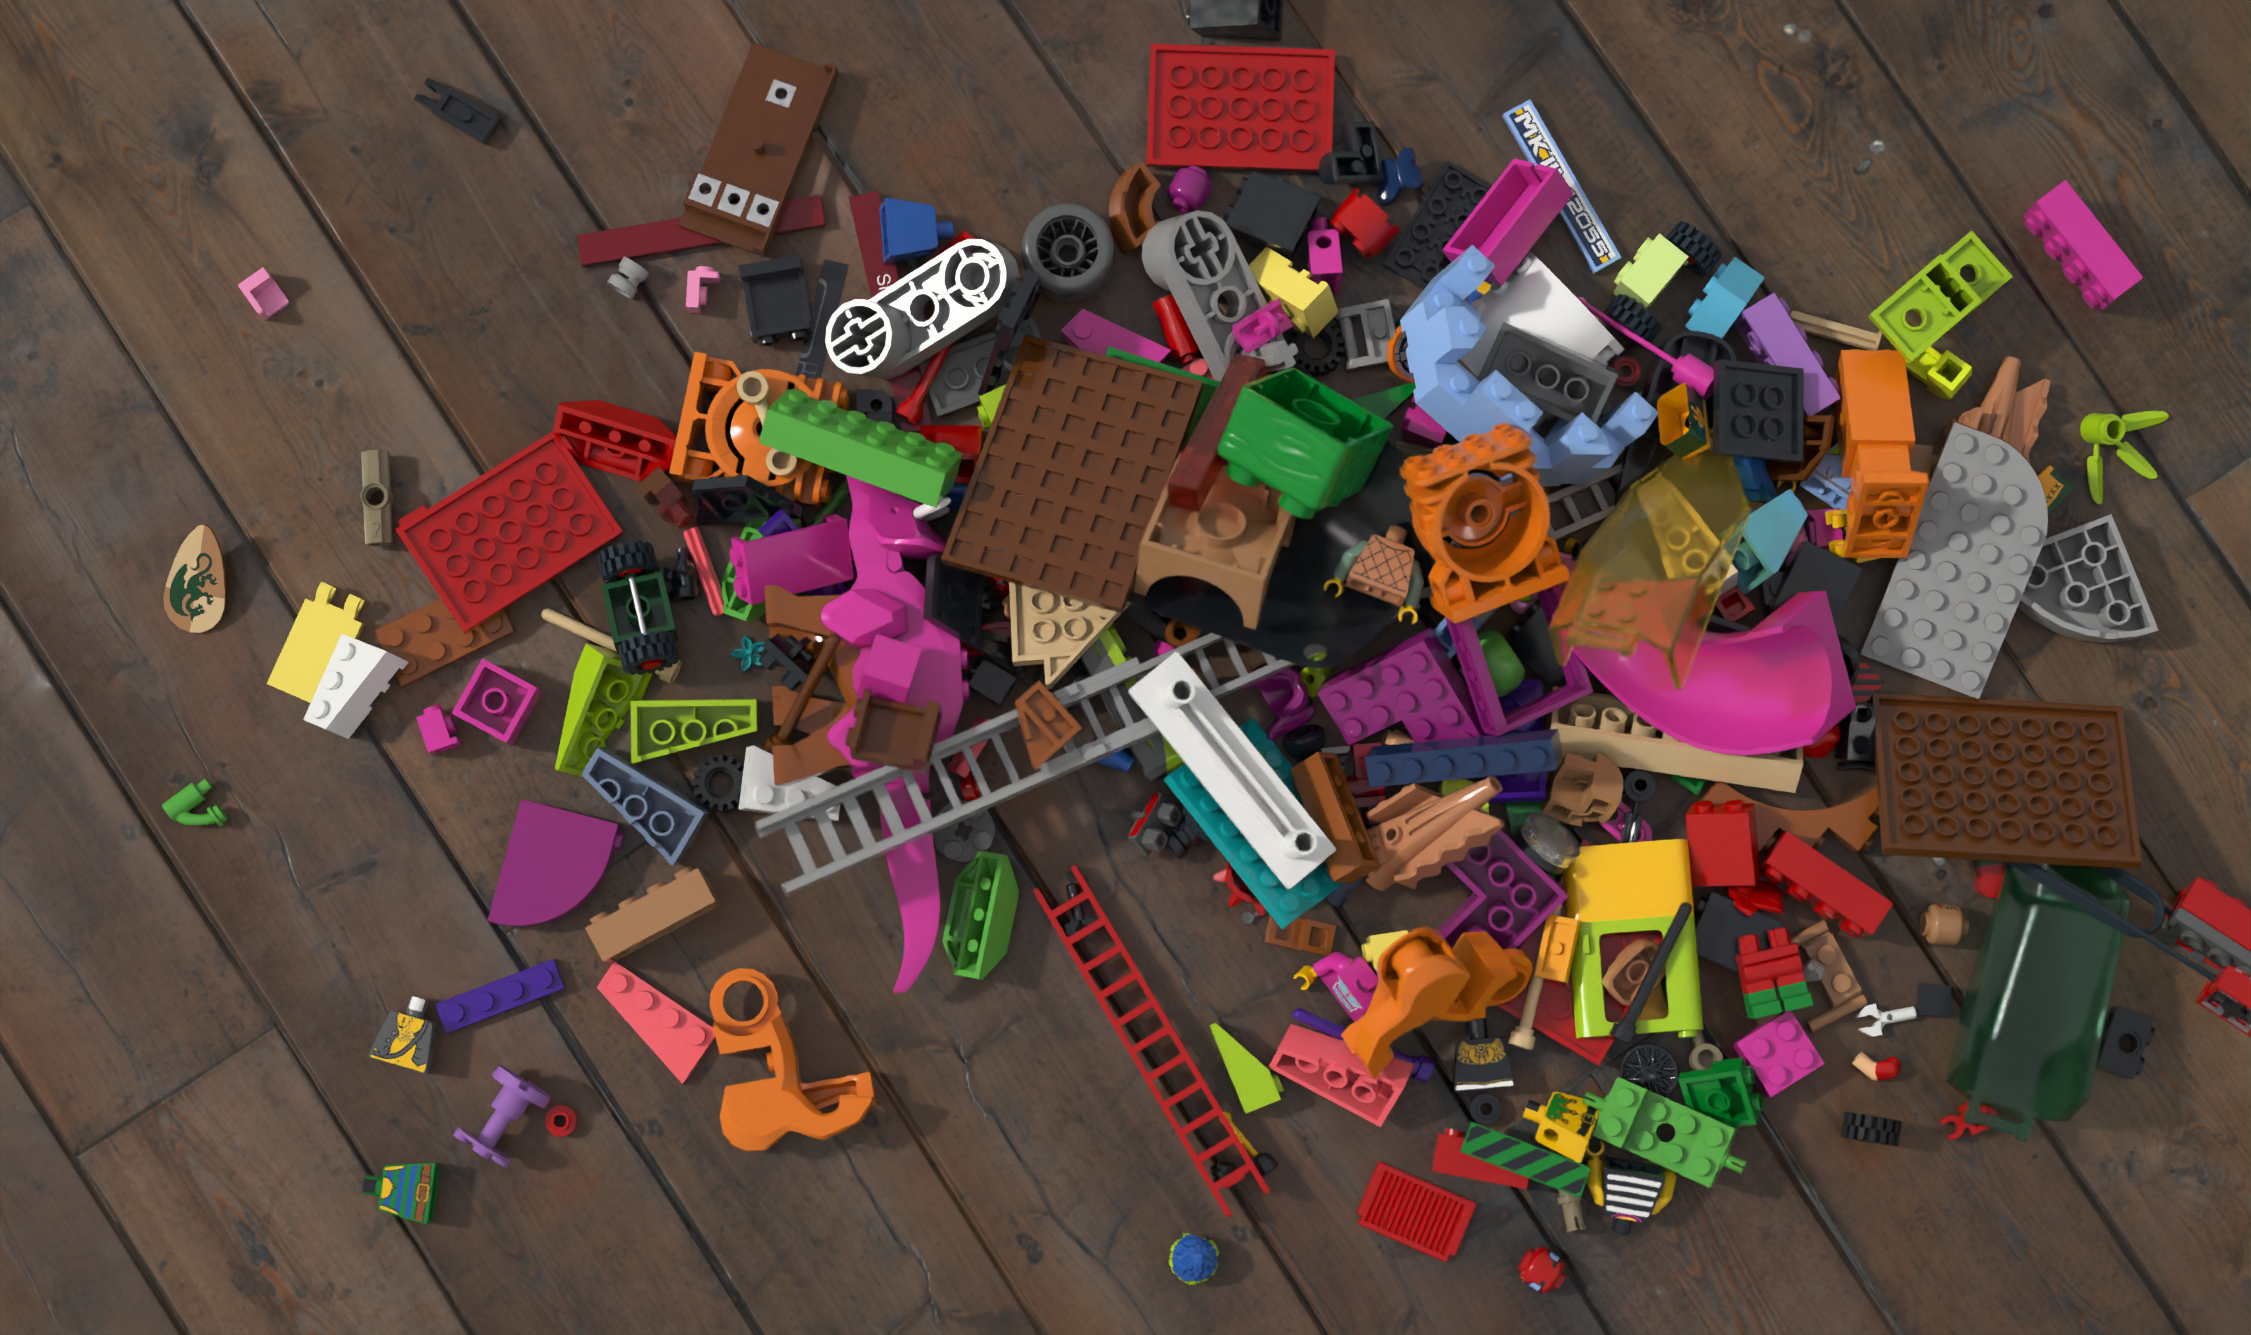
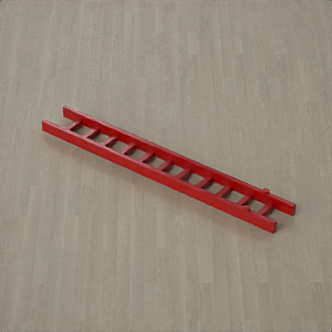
M1074 865L1070 869L1084 892L1051 911L1038 887L1032 891L1226 1218H1228L1232 1213L1220 1195L1219 1189L1224 1186L1229 1188L1244 1179L1243 1175L1251 1171L1263 1193L1266 1195L1270 1190L1077 866ZM1089 899L1100 919L1067 937L1056 918ZM1105 926L1116 946L1083 964L1072 945ZM1121 953L1132 973L1104 990L1099 991L1088 972ZM1137 980L1148 1001L1116 1020L1104 999ZM1154 1008L1164 1027L1132 1046L1121 1026ZM1169 1034L1181 1054L1148 1073L1137 1053ZM1186 1062L1197 1082L1164 1101L1153 1080L1181 1063ZM1202 1089L1213 1109L1181 1128L1169 1108ZM1218 1116L1229 1137L1197 1156L1185 1135ZM1235 1144L1246 1164L1213 1183L1202 1162L1230 1145Z

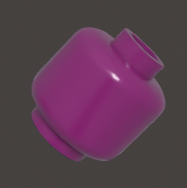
M1196 166L1180 168L1167 188V195L1172 201L1171 206L1181 213L1200 210L1212 191V184L1209 181L1210 176L1208 173Z

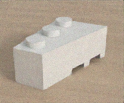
M341 634L303 720L349 739L372 710L370 705L381 691L384 693L391 686L388 683L399 668L404 669L409 662L387 651Z
M753 745L746 747L738 810L775 814L837 786L817 776L789 786H775L773 755ZM840 804L826 810L831 821L839 819ZM814 816L807 818L815 820Z

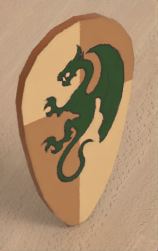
M207 524L197 526L181 544L167 578L163 596L164 609L169 619L178 628L190 633H202L212 629L222 619L226 608V579L223 554L214 531Z

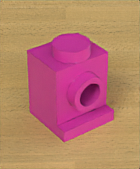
M441 704L424 709V715L416 717L428 753L436 755L463 745L460 738L453 736V733L457 732L454 719L451 714L446 715Z

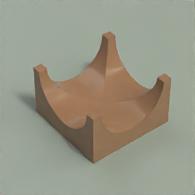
M1179 453L1140 543L1134 593L1146 596L1150 586L1155 581L1168 576L1182 575L1199 578L1216 585L1232 597L1242 612L1243 626L1256 630L1275 562L1281 547H1289L1296 516L1285 511L1279 505L1278 501L1282 493L1263 481L1259 487H1248L1231 479L1225 473L1226 466Z

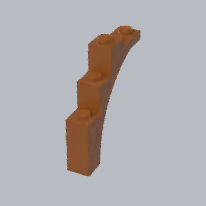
M1715 782L1700 800H1710L1713 804H1725V802L1735 799L1743 800L1744 803H1754L1759 851L1761 849L1767 851L1778 838L1774 834L1776 831L1779 834L1788 831L1815 850L1826 840L1827 836L1823 834L1826 831L1852 853L1859 851L1860 848L1865 851L1876 838L1872 833L1878 826L1868 818L1871 816L1875 819L1879 815L1877 783L1870 791L1848 803L1820 810L1799 811L1768 806L1737 792L1725 782Z

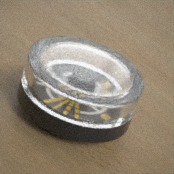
M1532 812L1515 831V839L1522 851L1534 863L1548 872L1554 874L1564 873L1580 855L1579 845L1571 833L1547 814Z

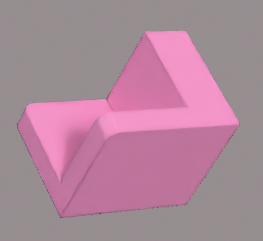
M264 267L238 284L253 308L265 321L290 303Z

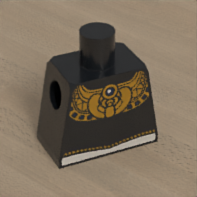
M1486 1019L1467 1021L1469 1040L1455 1041L1452 1092L1515 1087L1502 1037L1488 1038Z

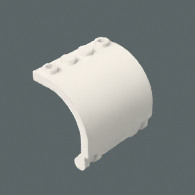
M1529 251L1502 286L1492 284L1488 292L1470 304L1483 316L1480 321L1488 328L1475 346L1460 359L1478 377L1503 322L1607 366L1609 365L1607 362L1615 354L1618 356L1625 349L1578 298ZM1540 409L1543 413L1532 429L1538 432L1540 430L1539 426L1546 419L1550 421L1555 415Z

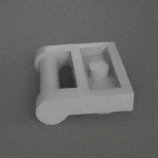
M1389 299L1338 309L1335 320L1339 321L1341 334L1344 337V348L1347 361L1344 362L1346 371L1352 372L1367 367L1387 364V345L1390 338H1393L1395 334ZM1360 316L1368 356L1359 357L1351 322L1353 317Z

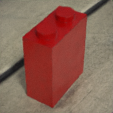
M921 425L920 434L926 440L934 443L949 444L956 451L963 453L955 483H969L983 448V425Z
M1735 799L1729 800L1725 804H1713L1710 800L1697 801L1692 804L1685 814L1692 885H1756L1761 875L1754 803H1744L1743 800Z

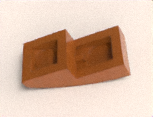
M1270 915L1264 943L1328 956L1331 954L1336 925L1298 918L1284 929H1281Z

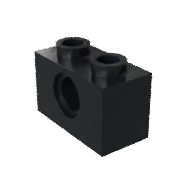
M2110 1006L2090 1066L2124 1079H2134L2135 1074L2139 1075L2144 1065L2145 1059L2142 1057L2144 1047L2149 1045L2153 1039L2155 1028L2152 1027L2154 1019L2121 1006ZM2122 1035L2128 1036L2131 1041V1047L2127 1052H2123L2118 1044Z

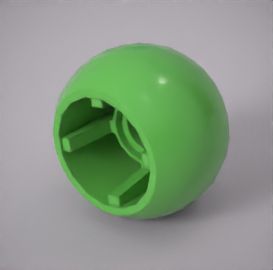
M1486 630L1477 633L1497 696L1503 697L1513 692L1520 685L1525 675L1521 662L1497 630ZM1461 667V668L1458 669V670H1459L1461 676L1463 677V679H1464L1465 682H1466V679H1465V676H1464V673H1463V670H1462V667Z

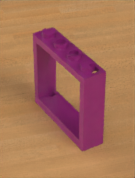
M1558 584L1541 590L1537 594L1567 685L1503 714L1472 621L1473 618L1482 614L1456 624L1445 617L1483 733L1500 736L1593 692L1588 677L1591 675L1590 671L1558 636L1552 615L1565 606L1562 597L1563 588Z

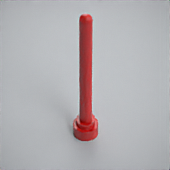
M953 343L932 356L911 397H907L905 402L901 401L895 412L898 416L913 424H918L923 414L921 412L923 408L921 403Z

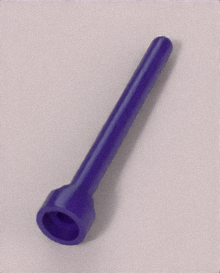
M1297 1008L1293 1011L1295 1020L1344 1041L1341 1034L1346 1028L1302 1008ZM1391 1048L1394 1058L1415 1064L1411 1071L1412 1079L1421 1083L1427 1082L1434 1068V1060L1423 1055L1410 1057Z

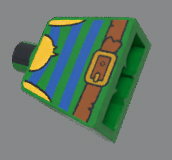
M441 1163L384 1165L382 1177L365 1176L363 1194L379 1196L378 1210L422 1224L433 1223Z

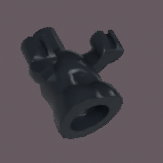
M688 548L676 549L677 561L674 568L659 567L657 572L662 571L664 580L672 581L669 601L701 598V592L697 585L698 573L694 563L689 560Z

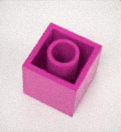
M876 634L856 697L862 698L864 690L868 689L872 691V696L875 698L905 703L922 649Z

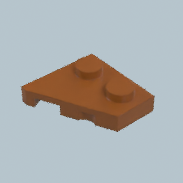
M1040 681L1014 703L1030 761L1035 771L1082 730L1077 721Z

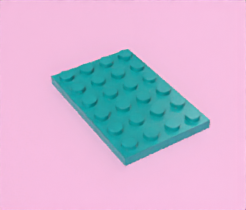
M1251 718L1239 727L1240 730L1305 809L1301 796L1294 787V778L1290 770L1292 765L1276 745L1268 740L1267 734L1257 721ZM1186 764L1170 773L1164 779L1281 929L1287 927L1345 884L1333 881L1327 872V863L1324 860L1292 888L1286 889Z

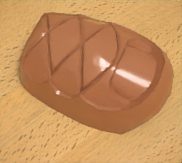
M1648 939L1636 940L1624 948L1608 967L1602 984L1610 995L1621 1004L1631 1005L1659 948L1656 943ZM1665 965L1653 988H1655L1666 975Z

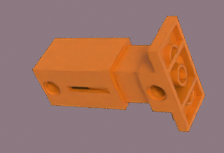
M1841 350L1834 377L1840 388L1839 396L1841 399L1834 405L1842 478H1850L1851 489L1846 505L1848 530L1843 545L1844 558H1907L1929 481L1928 473L1911 471L1910 458L1915 444V433L1905 358L1898 350Z

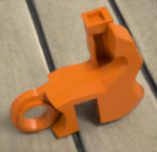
M1426 926L1414 929L1395 941L1380 954L1378 961V984L1366 1013L1359 1020L1353 1022L1344 1030L1341 1037L1352 1054L1358 1056L1372 1078H1377L1393 1059L1394 1054L1389 1046L1398 1036L1429 1020L1469 1021L1485 1018L1486 1007L1506 1003L1523 991L1532 975L1533 964L1523 950L1516 948L1502 949L1486 931L1462 933L1453 949H1451L1439 931Z
M738 968L725 973L715 983L710 993V1009L715 1020L712 1028L720 1055H732L771 1048L772 1052L767 1053L769 1071L775 1072L776 1077L725 1086L720 1121L723 1134L734 1147L747 1152L765 1151L781 1140L788 1131H795L813 1138L826 1140L860 1123L871 1106L877 1105L872 1071L837 1079L803 1083L800 1076L795 1043L789 1025L786 1023L778 1005L779 995L775 984L759 971ZM742 981L754 983L761 990L764 997L761 1012L754 1019L747 1022L733 1019L725 1007V996L728 990L734 984ZM839 1102L838 1109L831 1113H823L819 1110Z

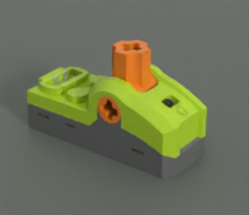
M1111 624L1079 660L1086 668L1088 676L1091 677L1132 658L1131 656L1124 657L1127 654L1126 647ZM1192 668V670L1195 672V674H1196V675L1199 677V679L1201 680L1200 676L1197 674V672L1195 671V669ZM1136 678L1117 686L1133 723L1148 718L1128 692L1131 687L1139 682ZM1108 692L1100 693L1099 695L1118 729H1123L1124 726ZM1161 733L1129 747L1150 784L1185 764Z

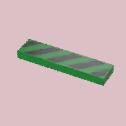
M1470 1122L1460 1152L1579 1198L1582 1195L1591 1167L1474 1122Z

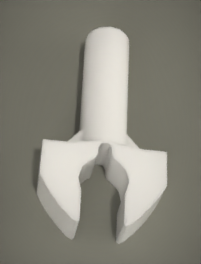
M1876 1004L1864 1006L1855 1018L1870 1015L1878 1019L1871 1027L1858 1028L1863 1034L1873 1037L1883 1035L1882 1028L1885 1024L1915 1019L1917 1011L1915 1007L1911 1006L1882 1012L1877 1009Z

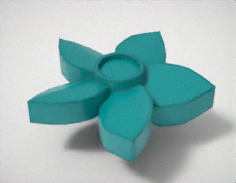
M745 635L741 641L742 648L735 649L730 653L734 658L742 659L741 668L743 673L751 667L752 662L756 666L763 667L759 659L761 657L760 654L765 650L762 646L765 642L752 644L751 640Z

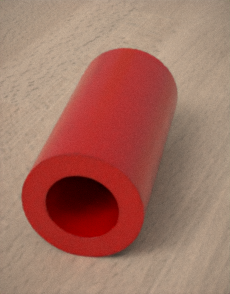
M1171 294L1155 301L1152 305L1168 348L1171 350L1173 361L1181 362L1183 366L1198 359V354L1201 351L1173 295Z

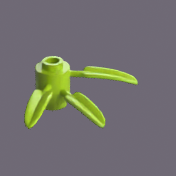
M2136 412L2123 415L2121 419L2115 414L2091 413L2082 420L2080 426L2081 436L2087 443L2094 444L2093 456H2089L2087 459V477L2090 494L2096 504L2101 505L2103 501V458L2099 456L2100 445L2115 444L2119 448L2116 453L2117 456L2129 467L2148 479L2157 478L2155 469L2127 441L2122 443L2120 440L2124 437L2125 432L2164 422L2169 417L2166 412Z

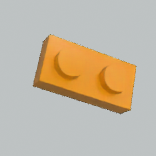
M1551 914L1547 917L1534 976L1568 983L1581 921Z

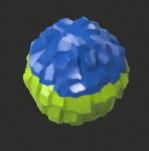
M1183 1233V1238L1177 1239L1170 1249L1169 1266L1172 1273L1177 1275L1178 1279L1189 1285H1196L1202 1281H1207L1208 1277L1214 1275L1219 1264L1217 1262L1219 1250H1217L1218 1248L1212 1239L1207 1241L1205 1238H1200L1197 1235Z

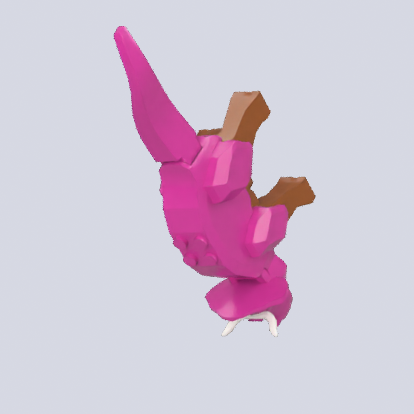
M846 475L853 506L849 526V540L857 570V579L850 590L841 595L797 597L778 585L765 586L766 624L769 628L770 639L778 633L784 639H787L792 634L798 641L807 636L811 640L807 649L814 655L811 660H816L829 635L837 634L840 637V643L828 666L846 702L810 698L795 729L810 734V736L794 745L772 746L775 786H789L836 769L851 768L852 777L856 779L886 766L852 759L850 747L846 746L849 727H855L857 718L854 717V707L857 698H859L856 696L876 634L922 649L905 704L926 708L928 700L939 702L941 704L942 718L935 744L953 736L963 707V701H968L969 699L968 680H962L961 670L967 669V649L960 648L959 639L923 619L925 588L912 574L905 572L901 560L902 558L914 561H927L928 556L943 554L948 540L937 534L927 521L947 514L950 509L946 506L951 502L950 498H944L936 508L927 504L921 505L906 500L902 495ZM772 686L775 727L783 725L799 694L794 690L790 691L786 686ZM930 765L927 774L916 771L912 773L922 795H929ZM902 777L885 784L905 830L922 823ZM924 799L931 814L930 799ZM880 808L884 840L893 835ZM933 833L886 853L904 929L903 960L896 985L893 989L894 993H905L912 986L927 963L936 940L939 925L940 897Z

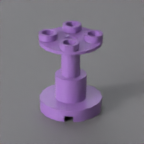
M499 1064L492 1073V1077L503 1084V1087L491 1104L496 1110L480 1135L478 1136L463 1127H458L453 1135L468 1145L470 1142H473V1151L486 1159H489L492 1154V1160L507 1168L512 1159L495 1146L511 1120L519 1121L530 1102L545 1109L551 1096L529 1080L526 1081L521 1078V1075Z

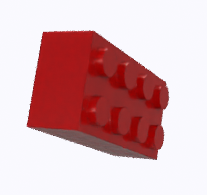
M1786 831L1777 835L1776 841L1760 860V869L1763 870L1761 876L1775 885L1780 882L1788 887L1787 893L1797 901L1803 902L1806 900L1814 905L1813 911L1820 917L1828 921L1832 918L1841 924L1839 929L1848 936L1856 938V936L1865 937L1873 935L1893 903L1790 832Z

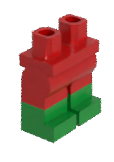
M1786 927L1767 930L1770 947L1760 949L1758 936L1755 933L1738 937L1740 954L1735 955L1738 964L1747 1018L1756 1019L1782 1013V1011L1787 1012L1813 1006L1811 993H1808L1801 959L1798 954L1797 943H1791Z

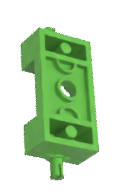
M1620 1077L1616 1078L1611 1092L1605 1099L1589 1091L1586 1092L1585 1096L1596 1102L1583 1098V1104L1599 1110V1120L1592 1133L1593 1136L1646 1158L1709 1188L1714 1187L1724 1166L1742 1174L1744 1169L1734 1165L1733 1162L1744 1167L1746 1166L1747 1161L1729 1154L1738 1132L1737 1129ZM1662 1124H1671L1675 1129V1137L1670 1142H1663L1658 1137V1128Z

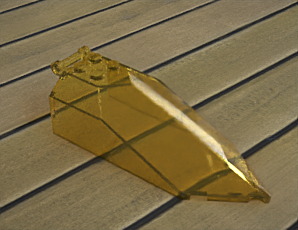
M1713 428L1709 430L1710 447L1685 461L1675 454L1632 484L1580 552L1548 629L1558 665L1566 666L1573 647H1579L1580 644L1618 651L1621 656L1632 657L1639 640H1642L1662 652L1671 673L1674 687L1676 689L1683 688L1752 511L1748 498H1746L1733 457L1713 455ZM1586 630L1621 636L1623 638L1620 639L1600 634L1586 632Z

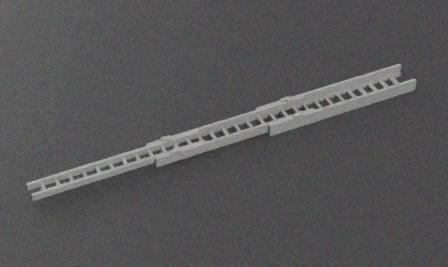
M1623 463L1608 469L1586 486H1574L1573 484L1548 495L1549 505L1562 500L1573 524L1554 531L1549 523L1547 535L1558 541L1612 517L1614 506H1608L1598 484L1613 477H1617L1619 481ZM1589 488L1600 512L1581 519L1571 496ZM1452 540V542L1450 543L1453 546L1462 548L1461 545L1454 540ZM1431 585L1422 590L1420 600L1432 594ZM1420 605L1415 606L1416 611L1420 608ZM1404 612L1402 618L1412 614V612ZM1398 613L1393 617V619L1388 624L1396 620H1399ZM1210 633L1141 664L1137 657L1052 693L1064 708L1079 703L1095 741L1076 749L1071 739L1064 745L1067 753L1045 762L1039 767V772L1026 778L1019 779L999 736L1018 726L1021 727L1016 709L935 744L929 765H934L953 807L952 810L932 818L912 773L915 771L884 766L761 819L755 823V828L760 839L781 829H784L804 872V875L781 884L786 897L1160 734V731L1149 718L1133 723L1117 686L1136 677L1140 681L1146 676V673L1155 669L1175 652H1178L1182 657L1192 653L1195 654L1211 688L1210 692L1215 699L1296 664L1282 659L1276 661L1274 656L1262 652L1268 665L1248 674L1234 642ZM1219 641H1223L1239 675V678L1221 686L1203 651V648ZM1311 644L1304 649V654L1310 659L1326 652L1327 649L1320 644ZM1104 691L1108 692L1124 726L1123 729L1107 736L1104 735L1088 698ZM988 739L992 740L1011 781L1010 785L994 792H990L970 748ZM961 751L982 794V797L964 805H961L941 761ZM901 777L922 822L905 830L885 784ZM871 790L893 835L877 843L855 798ZM841 803L844 804L863 846V849L847 856L826 811ZM814 816L834 862L818 869L797 826V822Z

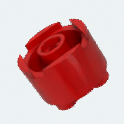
M1357 188L1330 215L1332 218L1329 221L1332 224L1331 227L1338 230L1339 235L1343 239L1349 235L1354 240L1352 242L1354 249L1366 260L1370 256L1375 258L1401 231L1396 224L1392 226L1387 221L1389 216L1367 195L1363 194L1361 196L1360 190Z

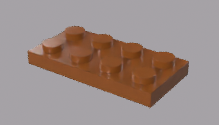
M440 598L375 630V633L384 651L409 662L404 669L399 668L395 673L400 685L404 688L515 633V630L504 609L464 634Z

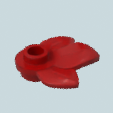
M1759 880L1756 885L1727 886L1728 896L1733 901L1735 907L1749 917L1753 916L1757 909H1764L1778 914L1783 912L1781 897L1784 895V892L1781 888L1770 882Z

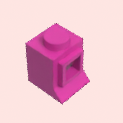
M1840 508L1805 510L1808 514L1805 521L1808 522L1806 524V534L1809 543L1829 552L1828 542L1843 540L1842 527L1833 528L1832 524L1827 525L1825 518L1826 511L1840 510Z

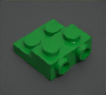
M1743 1057L1714 1061L1709 1069L1683 1072L1679 1075L1678 1081L1688 1108L1733 1128L1757 1124L1759 1113L1763 1111V1099L1760 1092L1754 1093L1752 1084L1755 1083L1754 1070L1751 1065H1745Z

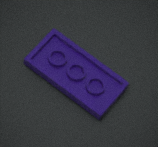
M1542 679L1522 680L1513 692L1503 697H1498L1503 714L1543 696ZM1543 716L1504 734L1544 730ZM1545 771L1494 776L1499 781L1502 791L1487 803L1546 801Z

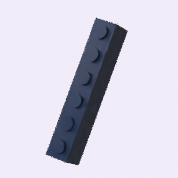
M1559 729L1508 733L1500 736L1488 735L1374 746L1365 756L1369 787L1557 770L1563 760Z

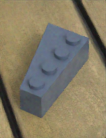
M598 747L581 774L645 837L644 839L653 848L655 847L665 857V860L672 867L680 864L711 812L606 747Z

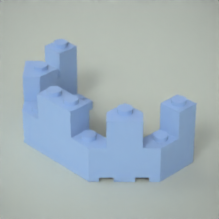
M1471 245L1429 282L1400 320L1402 333H1406L1408 342L1406 355L1410 374L1414 375L1416 388L1413 390L1415 403L1459 442H1463L1462 439L1468 435H1482L1492 431V427L1495 425L1510 423L1511 426L1521 429L1531 437L1532 444L1528 448L1536 456V463L1533 464V467L1540 473V479L1537 481L1541 486H1560L1561 484L1586 486L1611 468L1624 448L1646 432L1659 412L1635 392L1601 417L1597 425L1582 412L1570 422L1559 417L1545 438L1541 437L1532 427L1542 415V410L1497 370L1480 382L1458 362L1462 356L1475 346L1488 328L1480 321L1483 316L1464 299L1483 283L1495 267L1487 257ZM1510 473V474H1508V475H1506L1505 477L1500 478V479H1501V480H1504V479H1507V478H1509V477H1512L1513 475Z

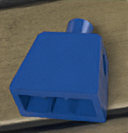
M886 198L879 207L884 264L931 256L938 248V240H952L953 238L952 222L936 221L935 207L933 205Z

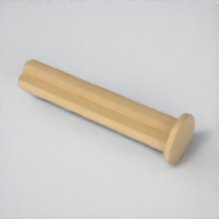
M1792 311L1789 316L1795 325L1799 324L1805 333L1866 350H1877L1882 336L1881 331H1878L1876 334L1798 311Z

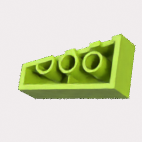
M760 698L630 701L631 764L761 730Z

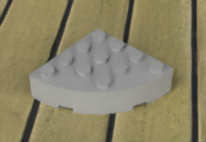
M2112 514L2045 539L2018 604V608L2032 620L2053 632L2077 640L2098 643L2124 642L2159 631Z

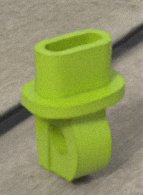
M1323 652L1310 659L1321 660L1327 656L1328 652ZM1306 667L1300 672L1302 680L1312 698L1318 697L1317 692L1324 680L1329 677L1331 667ZM1310 675L1314 676L1313 683H1311L1309 680Z

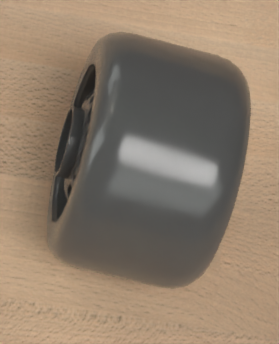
M1065 202L1054 204L1040 211L1028 224L1021 244L1022 262L1025 273L1029 270L1039 275V288L1043 295L1063 302L1083 300L1098 292L1111 275L1115 260L1113 235L1105 220L1091 208L1078 203ZM1065 250H1073L1077 257L1072 262H1064L1061 260L1060 254Z

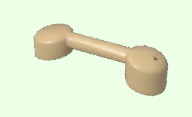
M748 371L737 380V392L743 401L755 406L763 426L766 412L769 408L766 401L770 396V384L759 372ZM771 448L766 457L768 469L779 477H786L794 473L799 463L798 457Z

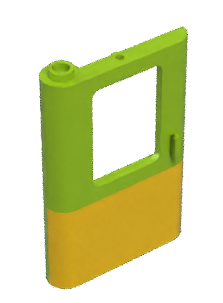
M1671 839L1565 848V854L1568 853L1571 860L1570 866L1563 873L1564 888L1569 896L1565 900L1567 918L1581 921L1571 965L1576 1039L1612 1036L1609 1032L1614 1022H1608L1605 1017L1600 937L1604 934L1659 930L1664 938L1680 904L1683 902L1690 903L1692 911L1665 963L1669 1014L1664 1019L1637 1021L1635 1032L1637 1034L1678 1032V1038L1698 1037L1697 1031L1703 1030L1688 840Z

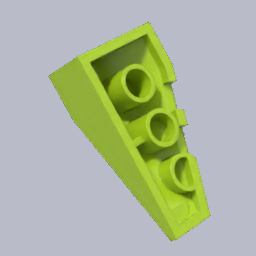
M586 643L574 671L555 769L560 772L582 776L581 774L598 747H606V739L615 728L619 730L625 722L622 718L631 708L630 701L643 698L653 673L648 674L646 672L643 675H638V673L635 675L626 674L623 671L620 654L607 648Z

